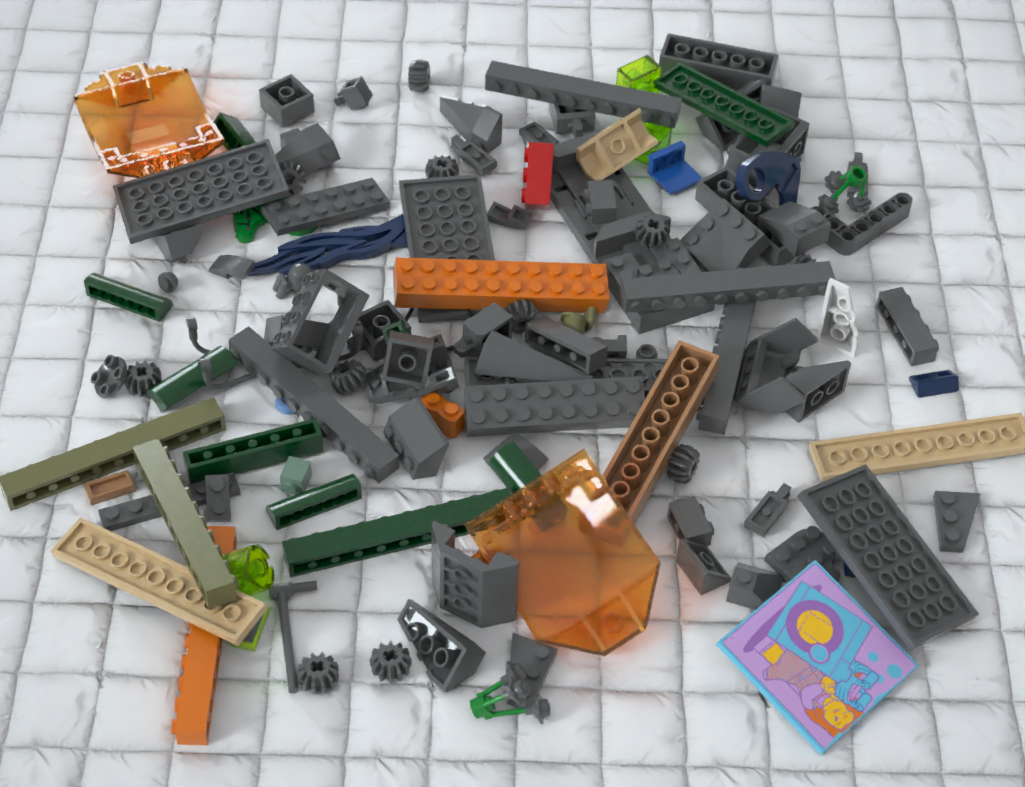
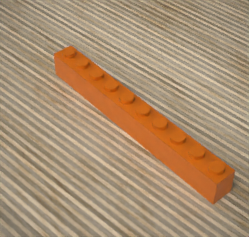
M207 525V530H211L213 533L214 544H219L221 548L222 560L227 559L231 570L230 575H232L237 546L236 527ZM188 622V627L191 630L190 634L185 636L187 655H182L181 667L184 670V674L179 676L178 690L181 693L180 697L175 699L177 718L172 719L171 734H175L176 742L179 745L207 746L223 639Z

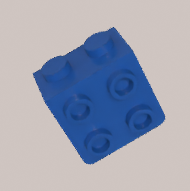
M682 141L671 144L649 155L647 173L670 195L697 184L702 178L684 160L686 145Z

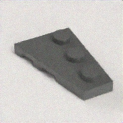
M512 633L510 662L512 664L519 663L524 668L527 675L524 681L527 682L530 689L525 705H532L536 693H539L557 656L558 649ZM512 699L507 700V704L512 705L517 708H525V705L518 706L517 703Z

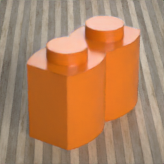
M436 392L426 394L421 399L443 435L449 438H456L465 429V411L461 406L446 401L442 395Z

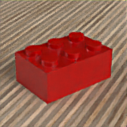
M529 142V148L525 147L524 163H528V166L523 168V183H526V188H522L521 200L522 203H525L526 209L550 210L554 144Z

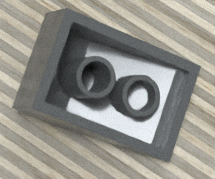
M789 201L757 216V219L794 256L828 242L831 223L819 211Z
M846 360L804 367L795 373L788 374L785 379L804 395L806 400L788 409L786 413L799 423L845 391L851 362Z

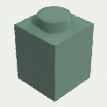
M289 456L280 475L281 491L289 494L304 492L312 476L311 461Z

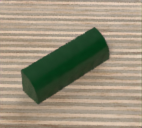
M220 112L210 126V129L227 151L256 143L239 119Z
M91 273L84 280L87 296L161 322L173 307V302L170 299L98 273Z
M218 346L152 386L147 391L159 410L163 412L206 385L203 381L199 359L209 357L212 368L211 381L239 364L232 353L225 347Z
M513 440L493 455L488 465L542 532L565 519L568 511L567 505Z
M350 474L266 506V512L277 531L362 499L361 483L354 474Z

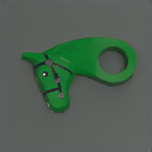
M261 205L232 214L235 238L239 243H251L255 238L258 227L262 224H269L261 212ZM319 226L288 234L293 236L308 235L313 233Z

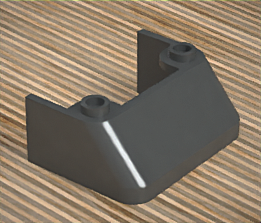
M794 318L752 340L744 352L733 397L734 401L742 407L772 414L784 413L788 409L804 402L806 397L784 378L785 369L794 367L799 362L801 350L817 343L818 338L797 318Z

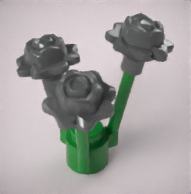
M854 165L843 175L840 171H831L825 177L827 182L825 187L829 188L833 194L830 197L826 194L819 196L818 205L834 215L839 212L837 200L841 193L848 186L858 187L861 185L859 192L849 195L847 204L850 205L851 210L859 213L863 210H869V205H871L872 201L868 199L867 194H864L865 186L868 183V180L865 179V170Z
M509 661L506 662V674L500 678L501 680L485 691L477 693V697L470 700L473 715L477 719L484 716L485 720L493 717L525 713L526 715H534L539 723L543 724L544 718L550 716L551 708L548 699H542L539 693H536L532 705H525L526 698L530 694L528 684L524 681L527 675L519 663L512 664ZM508 685V689L503 691V694L494 698L489 695L501 686ZM504 699H512L518 706L525 705V708L492 711L495 710V703Z

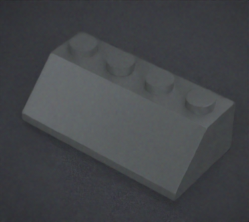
M764 79L751 81L737 92L759 102L761 85L767 84ZM705 114L695 118L703 136L721 151L727 150L731 143L734 144L737 141L740 133Z

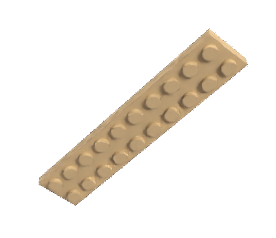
M1014 413L809 442L808 448L821 482L865 464L874 475L1024 454L1025 419L1022 413Z
M81 517L50 551L54 558L239 646L267 610L265 603L236 590L237 600L209 609L188 567Z

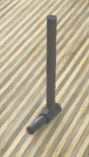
M316 581L268 585L269 597L278 602L288 691L291 694L298 692V682L287 599H290L294 593L317 590Z

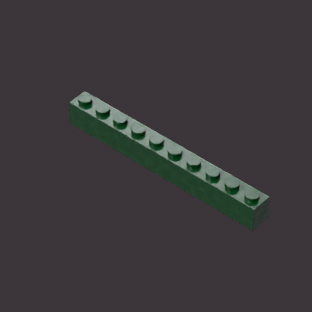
M497 489L459 500H450L434 506L429 505L417 510L383 516L379 519L362 521L354 525L337 527L324 532H315L299 538H291L282 541L283 557L291 578L432 544L431 524L433 521L446 524L455 530V538L516 523L517 509L509 489Z

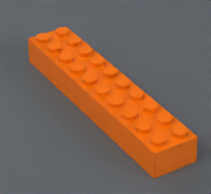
M395 257L393 268L395 308L482 310L494 302L505 308L507 303H514L515 300L521 301L525 299V301L531 300L538 309V312L568 311L585 313V311H588V307H595L597 309L596 313H605L610 300L606 264Z

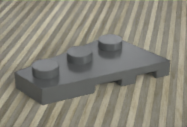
M934 492L933 499L940 552L963 553L981 493Z

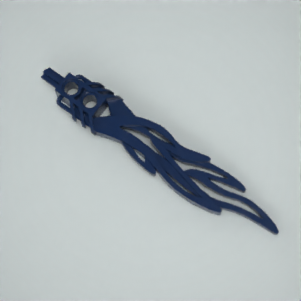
M403 214L378 226L350 227L341 229L339 232L317 233L292 240L279 246L278 254L256 262L255 267L248 276L265 275L279 271L280 275L284 274L286 276L291 267L297 263H304L311 269L319 267L322 270L346 260L372 258L388 251L392 247H408Z

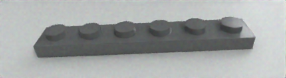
M234 472L228 473L230 497L241 495ZM205 480L184 486V488L188 487L191 492V501H196L198 506L206 504ZM151 495L98 510L103 528L109 531L162 517Z

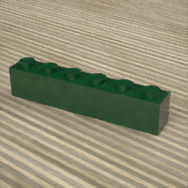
M314 418L183 451L182 453L189 483L192 484L205 480V475H224L232 472L236 475L286 462L289 456L302 458L324 451L322 433L317 419Z

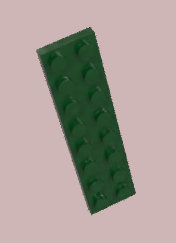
M681 62L653 81L654 88L669 96L682 98V103L767 148L795 128L794 120Z

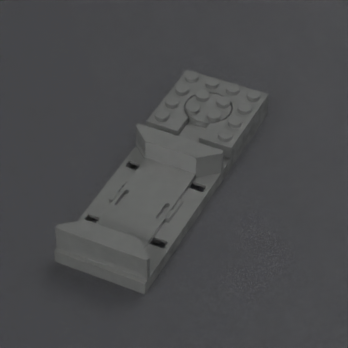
M599 131L554 144L550 200L592 264H606L608 288L624 311L620 295L622 279L702 271L679 238L671 239L668 235L667 241L662 243L659 248L655 245L650 248L649 244L642 246V240H636L634 228L637 225V220L639 217H643L645 213L651 216L653 212L622 167L614 172L616 176L609 175L603 179L613 181L617 205L616 221L591 224L590 216L586 215V203L588 201H584V189H587L588 181L592 180L584 174L576 159V148L601 132ZM566 186L568 189L559 193H556V191L554 190ZM662 215V220H668V226L670 227L671 218L669 216ZM586 236H591V237H596V238L588 241L587 238H586ZM715 305L683 307L680 309L671 308L658 311L626 312L625 314L638 334H642L714 311Z

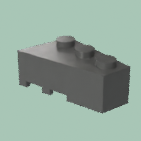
M283 315L266 318L264 340L270 345L274 344L272 342L273 337L283 326ZM305 319L293 346L306 353L318 351L331 324Z

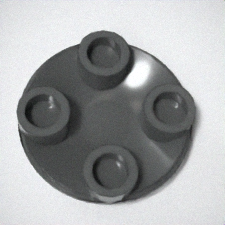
M108 355L98 371L92 374L91 383L94 384L98 396L110 398L119 392L127 377V364L125 360L118 356Z

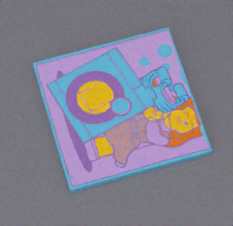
M816 560L716 644L820 755L829 749L919 666Z

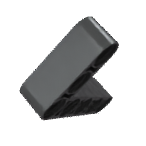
M898 193L850 225H846L821 206H814L811 209L819 211L831 223L828 242L825 243L839 254L849 256L905 220L909 216L913 199L907 193Z

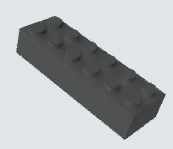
M668 33L659 57L658 74L663 75L681 62L732 89L739 90L751 81L762 79L765 80L768 86H772L779 55Z
M729 166L697 182L695 200L706 210L710 211L724 198L765 234L770 246L760 256L771 266L785 265L796 257L757 219L758 215L774 209L776 206L765 197L755 201L743 199L736 188L737 173ZM749 184V187L753 192L755 188Z

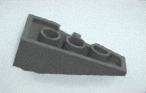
M446 95L440 96V112L466 141L472 140L488 154L502 144V113L488 105L482 104L477 106L471 101L465 103L461 102L459 98Z
M318 123L300 130L275 155L281 169L284 168L282 165L283 161L286 162L287 167H289L290 161H294L293 168L300 164L301 169L298 172L305 171L306 174L341 159L334 141ZM288 173L286 174L285 181H291L295 176H291Z
M412 599L407 600L397 620L409 642H413L418 651L416 654L418 659L424 662L429 679L444 692H448L476 673L486 652L471 639Z

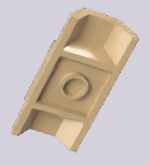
M640 108L576 148V159L584 174L590 180L605 179L659 143L655 137L649 134L641 120L642 111Z

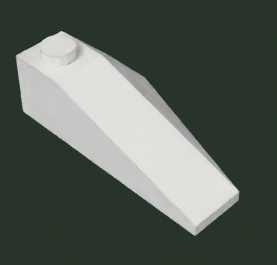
M830 278L827 284L816 337L818 341L854 358L859 338L851 290L849 286Z

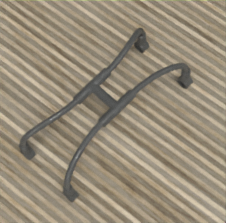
M337 294V304L340 306L343 297ZM195 316L186 318L189 339L192 341L193 346L203 354L210 352L211 350L203 348L197 342L198 326ZM357 322L352 331L354 350L348 354L340 355L338 361L352 358L359 352L363 335L361 322ZM209 357L199 359L203 381L212 390L228 388L256 377L250 373L222 384H212V368ZM291 361L298 369L301 368V366Z

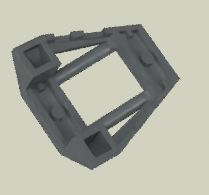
M439 334L431 337L434 339L428 375L431 376L433 384L419 389L414 387L405 391L390 392L388 381L381 380L384 368L383 363L367 373L368 380L365 382V389L369 403L382 404L424 397L432 392L441 395L451 393L459 388L455 370L442 335Z

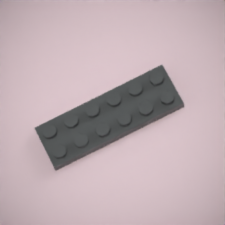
M373 178L261 204V212L277 236L390 208V201Z

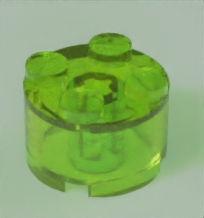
M260 545L247 546L223 555V560L227 559L229 563L230 575H235L239 588L236 590L252 596L265 592L273 586L274 569L273 566H268L267 559H270V557Z

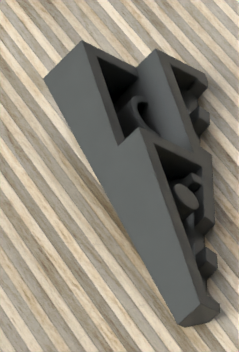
M493 330L483 345L474 372V377L481 378V375L494 376V379L501 380L502 377H510L522 382L593 379V376Z

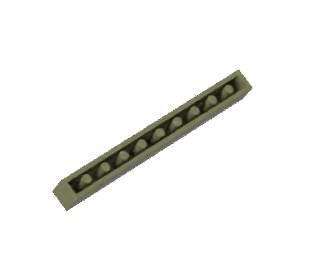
M214 397L203 400L81 447L73 448L62 454L30 464L19 470L0 476L1 492L10 511L134 465L135 459L132 449L134 446L159 439L162 446H167L168 451L222 432L226 430L225 416Z
M156 439L132 447L135 464L208 608L211 609L237 600L236 589L239 588L235 575H230L231 570L227 559L222 560L221 548L219 544H214L213 533L211 530H207L204 516H199L198 505L196 501H191L192 496L189 488H184L183 477L181 473L177 474L175 461L170 460L167 446L163 447L160 440Z

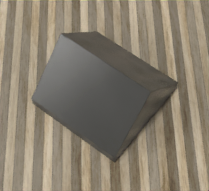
M683 538L679 541L676 562L700 595L731 581V577L707 545Z

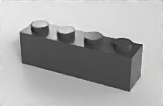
M903 287L880 291L876 308L911 367L934 362L939 351V344L932 337L928 325L923 322L919 310L915 309L912 304L911 297L906 294Z
M544 315L526 323L525 343L587 374L606 366L608 346Z

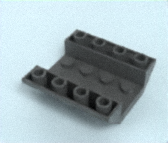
M433 521L431 524L432 584L439 607L480 628L515 621L517 618L520 561L511 555H505L498 551L487 565L482 560L472 558L455 548V530L446 524Z

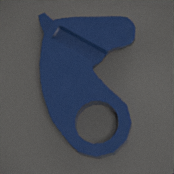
M764 152L747 159L739 166L736 174V188L739 195L749 201L761 200L775 186L779 196V206L789 201L797 203L801 156L793 157L783 152ZM754 169L757 174V185L752 192L748 179L750 172Z

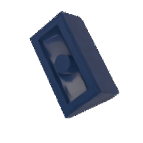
M950 370L909 377V381L919 398L952 393L959 390V376Z

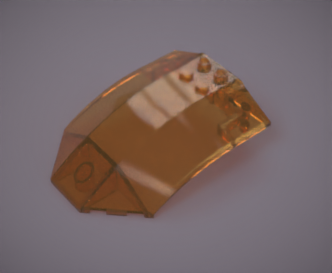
M135 63L103 71L99 74L100 79L96 82L91 81L85 87L84 93L74 96V101L89 139L106 172L109 174L140 178L206 158L225 143L224 137L210 118L195 89L188 68L171 70L170 66L156 65V68L147 67V63Z
M585 449L577 452L465 524L466 529L488 563L491 562L498 551L505 555H511L520 561L517 610L537 642L605 657L647 630L661 562L640 534Z

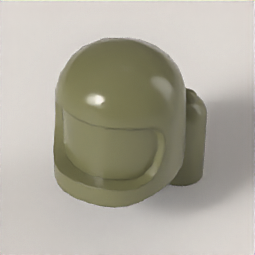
M588 307V311H585L583 316L566 311L561 314L560 320L563 325L584 335L585 330L588 332L595 324L597 309L595 307Z

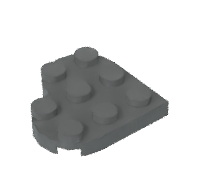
M809 526L807 529L796 532L769 552L764 559L787 582L792 580L814 560L837 582L841 576L840 572L832 565L837 551L825 534L816 526Z

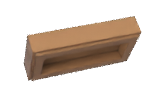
M129 470L84 484L91 506L136 492Z

